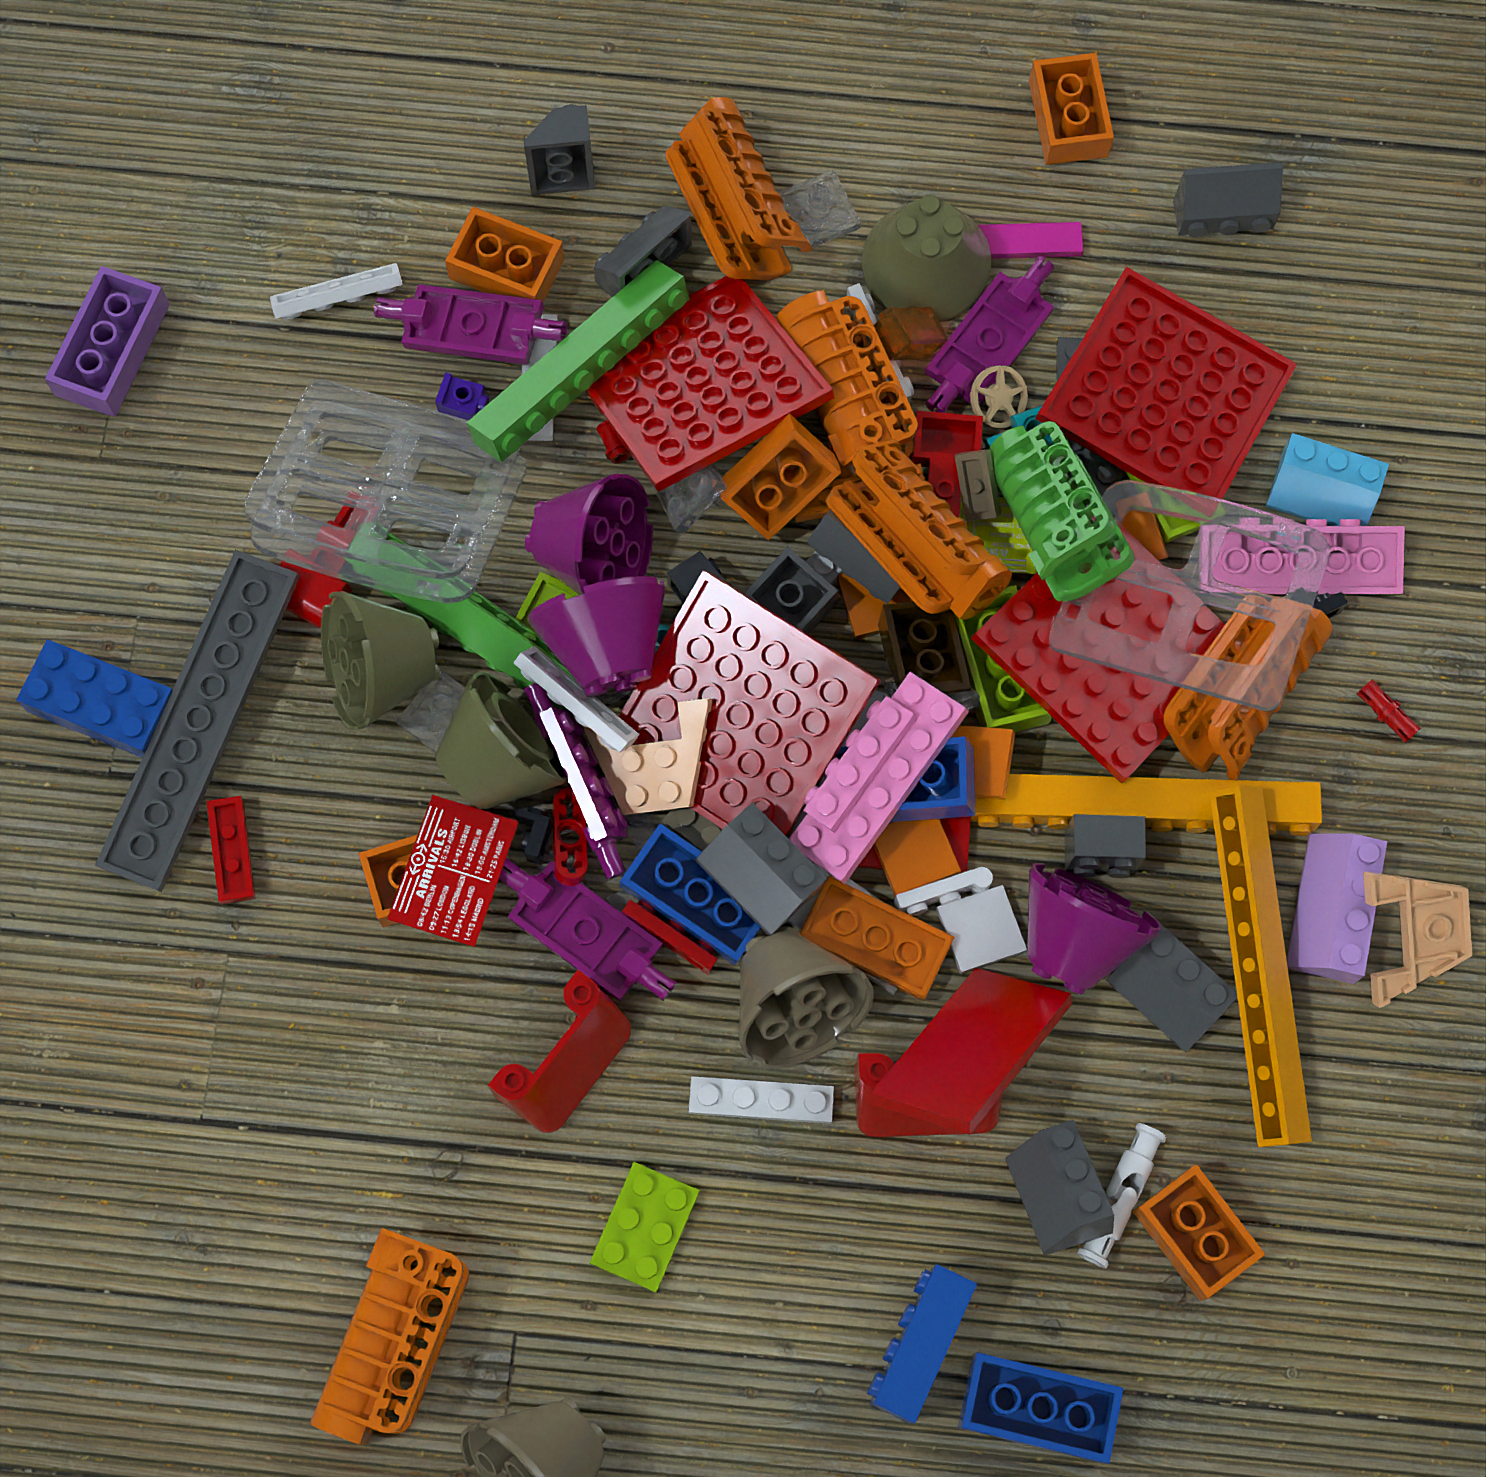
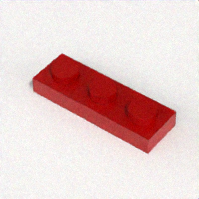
M240 795L206 801L218 902L223 905L256 899L244 799Z
M630 899L623 908L622 914L662 942L665 947L708 975L718 958L713 956L715 951L701 940H697L694 943L685 937L686 931L681 926L671 920L665 923L654 916L656 910L644 901L639 900L636 904Z

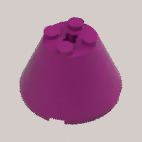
M617 473L547 501H538L534 509L535 516L532 521L531 531L525 538V548L527 552L532 553L535 561L578 595L585 594L584 586L618 578L645 576L653 545V524H648L646 507L651 506L648 495L636 478Z
M625 577L584 586L585 594L566 600V596L563 593L543 602L529 613L530 626L585 690L587 697L602 695L607 692V689L616 688L617 693L627 692L637 687L636 682L645 681L652 677L651 670L665 595L664 582L661 581L658 584L657 577Z
M1033 863L1029 870L1027 957L1033 964L1031 970L1035 974L1045 979H1051L1054 976L1065 981L1064 986L1069 990L1083 995L1085 989L1095 986L1159 935L1162 929L1159 921L1146 911L1141 916L1129 909L1132 902L1084 877L1074 876L1072 872L1056 867L1054 873L1044 871L1045 864Z

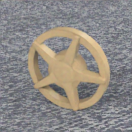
M991 366L983 370L976 377L971 389L970 400L974 414L976 416H983V424L992 428L1011 426L1010 419L1001 423L993 422L991 419L998 410H1005L1009 417L1025 411L1028 393L1027 385L1022 376L1008 366ZM997 371L996 384H992L988 389L981 388L982 381L989 374ZM1004 372L1010 374L1015 379L1018 387L1010 388L1005 384ZM978 392L985 395L986 403L989 406L986 416L980 409ZM1020 393L1019 406L1015 412L1011 403L1013 396Z

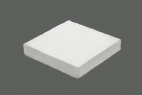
M1003 885L936 908L944 932L955 937L950 948L960 974L1027 951Z

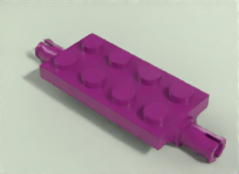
M1038 256L1027 273L1019 278H1009L1002 272L998 273L925 369L926 375L941 384L926 402V406L931 412L937 408L936 412L945 413L956 396H960L971 404L970 394L972 385L976 377L983 370L991 366L1011 367L1053 312L1054 306L1043 300L1039 294V287L1054 270V265L1049 260L1043 266L1042 263L1045 261V258ZM997 371L989 374L982 381L980 387L988 389L992 384H996ZM978 392V402L981 407L985 402V395Z
M418 284L415 296L405 298L404 301L378 297L376 302L381 303V305L375 304L374 306L376 318L402 321L404 324V334L401 343L407 349L528 365L534 342L537 339L561 342L565 338L562 335H567L566 321L541 319L544 305L542 300Z
M539 684L529 685L524 691L536 717L534 719L543 739L551 740L588 824L583 831L592 851H595L607 880L616 878L626 873V868L615 843L628 837L625 830L628 826L627 820L619 808L616 809L611 796L614 794L606 777H602L597 765L600 763L592 746L587 744L583 726L575 720L574 714L571 711L555 708L552 700L547 695V691Z
M506 858L503 865L505 870L502 869L499 879L515 890L519 898L516 906L507 916L510 921L576 970L579 969L620 1002L632 986L638 982L657 995L662 1001L668 997L667 990L671 992L677 982L672 981L652 966V960L663 947L662 942L583 884L579 883L575 886L561 884L554 875L553 862L550 861L539 875L533 874L530 876L512 863L510 859Z

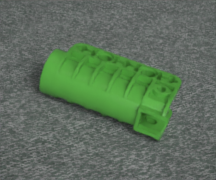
M1055 422L1041 423L1028 432L1023 425L1017 426L1001 434L992 443L989 449H991L996 483L1033 551L1028 555L1041 580L1045 579L1056 601H1071L1083 597L1131 567L1135 558L1134 552L1086 467L1074 453L1065 435ZM1049 434L1054 442V445L1050 447L1044 439ZM1069 471L1073 475L1071 479L1067 474ZM1095 516L1097 521L1094 522L1091 517ZM1114 547L1117 548L1121 556L1117 561H1115L1110 551Z

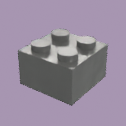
M788 546L744 593L808 635L841 600L838 590Z
M1074 814L1065 830V870L1074 872V876L1093 877L1095 873H1109L1111 878H1128L1130 874L1136 872L1146 858L1145 816Z

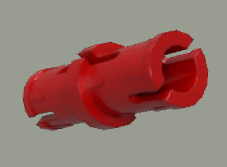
M1373 679L1357 693L1378 715L1376 718L1381 723L1384 721L1404 743L1421 729L1399 707L1401 704L1397 700L1393 701Z

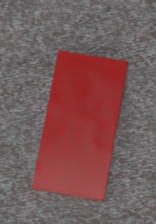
M975 968L870 1093L871 1104L971 1135L1072 1005L1071 993Z

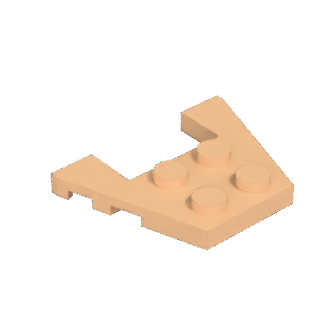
M711 698L677 702L681 739L631 745L620 753L604 745L600 740V736L590 727L583 726L623 815L693 806L701 766L699 760L702 744L707 734L706 722L708 712H711L712 707Z
M1363 872L1366 904L1377 906L1399 901L1404 966L1370 974L1372 1004L1379 1008L1391 1003V998L1402 992L1405 994L1417 988L1419 982L1430 976L1437 977L1472 957L1468 888L1448 883L1375 872Z

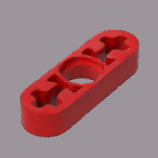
M564 788L556 793L552 806L554 875L561 884L575 886L585 878L588 866L587 837L583 831L586 827V819L572 788ZM564 801H571V805L574 806L571 819H566L567 813ZM564 830H573L579 835V840L572 844L566 843L561 839L560 833ZM574 854L573 867L576 868L575 873H569L568 868H566L568 855Z

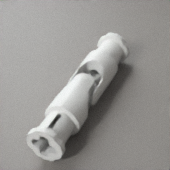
M1137 1123L1135 1127L1137 1134L1130 1149L1124 1151L1106 1191V1197L1114 1213L1113 1233L1086 1242L1084 1248H1079L1077 1252L1081 1258L1102 1268H1107L1109 1263L1106 1259L1115 1240H1120L1131 1216L1132 1208L1137 1203L1152 1171L1154 1155L1160 1143H1164L1166 1140V1136L1162 1132L1142 1123ZM1129 1176L1130 1187L1126 1188L1121 1184Z

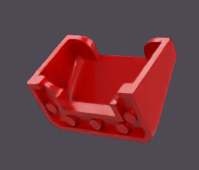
M579 969L568 981L563 992L566 1006L577 1016L534 1074L522 1065L508 1064L501 1068L487 1085L496 1099L543 1133L555 1132L564 1125L631 1035L629 1019L598 985Z
M858 1053L854 1064L855 1107L857 1126L862 1133L870 1137L965 1134L872 1105L870 1093L893 1067L894 1063L884 1054ZM1002 1095L971 1134L988 1133L995 1128L1000 1117Z

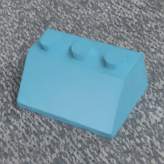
M1292 433L1283 448L1265 507L1305 520L1327 519V526H1340V519H1360V526H1367L1380 496L1389 464Z

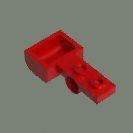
M917 410L916 419L918 425L916 435L913 438L912 462L914 464H921V467L929 468L927 482L932 485L933 492L939 499L946 500L950 505V511L957 518H960L961 490L955 455L981 450L983 416Z
M352 492L335 520L328 521L320 531L316 542L317 548L309 560L302 558L292 551L285 555L279 566L297 572L300 575V579L286 608L287 611L321 630L324 605L331 604L333 599H329L328 595L332 592L344 591L351 593L352 591L348 583L340 579L349 566L343 560L360 527L376 524L383 513L381 508Z

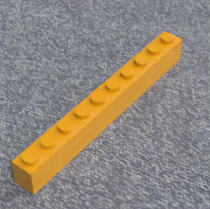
M1009 774L1006 799L975 797L976 816H971L970 822H978V825L981 827L999 826V823H1013V827L1031 828L1034 824H1047V827L1051 829H1065L1074 814L1145 816V827H1151L1152 831L1168 832L1172 831L1173 827L1186 828V831L1190 833H1203L1207 831V828L1214 829L1209 791L1244 785L1262 787L1269 835L1277 833V830L1290 831V834L1294 836L1310 835L1311 831H1315L1322 823L1320 782L1128 777L1121 784L1115 777Z
M1238 785L1209 791L1258 1147L1312 1142L1263 789L1258 786Z

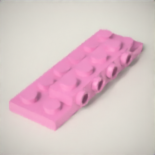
M1239 519V526H1200L1199 594H1294L1300 589H1303L1305 594H1337L1341 591L1343 594H1403L1405 526H1360V519H1340V526H1327V519H1306V526H1293V519H1273V526H1260V519Z
M909 672L891 699L886 696L882 702L877 700L870 706L866 714V718L869 720L861 731L855 729L849 735L846 741L848 749L842 758H834L825 770V775L828 777L821 787L814 786L807 793L804 800L807 806L803 810L807 815L789 840L809 860L845 884L894 817L902 803H904L917 785L920 778L930 767L933 760H935L945 746L946 742L969 712L967 708Z

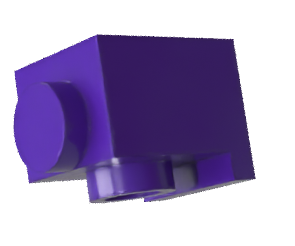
M445 372L435 403L439 415L468 422L489 404V396H486L484 385L452 377L451 373ZM459 395L464 396V397H467V398H465V399H459Z

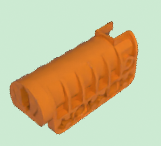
M727 97L712 98L679 132L682 141H675L666 150V159L717 266L726 276L733 279L772 280L791 272V265L781 246L799 247L802 252H811L812 245L804 237L798 222H794L791 215L786 212L783 206L784 201L773 186L772 176L764 168V160L761 154L756 151L754 140L751 134L746 131L744 119L734 100Z
M824 290L803 295L787 304L778 313L776 320L834 392V399L815 408L828 437L827 448L837 458L841 473L838 475L839 479L857 476L852 460L862 446L894 439L901 445L906 444L904 453L910 459L913 453V438L917 431V419L862 301L854 296H845L829 302ZM849 306L851 310L857 309L855 311V321L851 320L848 314L842 315L844 307ZM866 335L870 337V339L872 340L871 345L869 344ZM892 392H893L894 394H896V396L898 397L897 403H896V401H895V398H894Z
M886 440L859 448L852 462L856 468L855 473L863 481L853 484L851 480H848L841 485L833 487L826 498V503L832 512L916 605L925 612L936 614L951 609L959 619L965 620L977 615L988 607L1009 584L1012 572L996 555H991L985 549L983 540L978 536H973L967 529V523L962 518H957L950 511V505L946 500L939 499L933 492L932 485L919 477L922 472L905 455L901 444L897 440Z
M1252 595L1247 596L1241 602L1165 709L1164 725L1182 756L1194 768L1204 773L1208 771L1215 759L1220 755L1228 769L1226 776L1229 780L1237 781L1240 776V770L1252 755L1251 749L1255 744L1254 740L1259 733L1265 731L1270 717L1273 713L1279 711L1284 697L1287 693L1293 691L1298 677L1301 673L1307 671L1312 657L1321 651L1333 633L1332 623L1322 610L1274 597L1269 605L1265 599Z
M381 1228L366 1267L371 1269V1272L310 1421V1425L359 1445H368L374 1430L383 1433L399 1434L411 1427L470 1275L467 1265L453 1254ZM418 1261L417 1267L412 1270V1265ZM445 1268L456 1270L454 1277H446L442 1274ZM439 1285L443 1289L450 1288L449 1295L436 1290V1286ZM435 1299H441L443 1303L441 1313L431 1318L428 1312L430 1303ZM424 1321L432 1326H436L435 1330L432 1332L428 1328H421L422 1322ZM417 1338L428 1342L426 1349L415 1345ZM411 1355L415 1360H422L421 1366L407 1362L408 1357ZM411 1370L414 1374V1383L409 1389L404 1390L400 1383L401 1376L405 1371ZM393 1395L408 1397L407 1402L403 1404L400 1400L393 1399ZM389 1410H394V1413L399 1415L398 1422H391L392 1419L387 1417Z

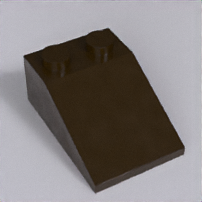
M914 601L883 604L878 627L884 655L897 688H899L909 672H911L944 694L971 690L955 616L951 609L931 614L918 607Z

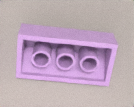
M1353 833L1310 834L1308 836L1286 959L1288 969L1355 984L1365 976L1376 906H1370L1365 903L1363 872L1382 874L1387 841Z

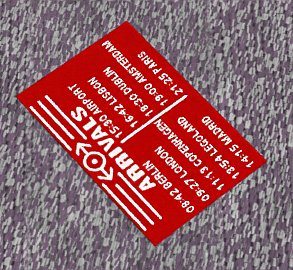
M432 794L387 920L475 947L519 821Z

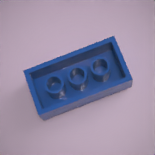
M47 639L16 701L28 713L143 758L173 689Z
M965 736L949 738L890 822L976 816L974 748ZM846 746L841 747L835 758L841 759L848 748Z
M659 824L621 878L619 887L636 899L650 905L667 920H671L681 926L687 934L696 940H701L714 949L715 953L735 966L745 952L747 943L755 937L761 927L696 862L702 851L662 824Z
M938 1264L933 1266L930 1271L925 1269L924 1272H921L913 1292L919 1294L914 1305L909 1303L905 1307L898 1326L904 1329L899 1339H891L882 1360L888 1362L883 1374L879 1372L875 1374L867 1391V1394L872 1396L870 1405L908 1424H915L977 1283Z
M976 1352L972 1355L958 1428L1102 1464H1110L1124 1388Z

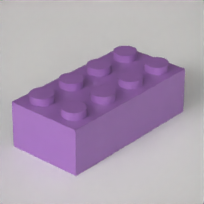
M103 266L100 267L45 378L55 396L116 417L170 306L162 287Z

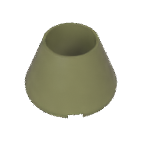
M483 672L475 673L469 679L435 754L436 762L447 781L468 802L485 810L567 782L568 778L551 740H545L541 735L534 719L536 716L532 707L526 701L520 705L507 694L511 691L508 685L496 677Z

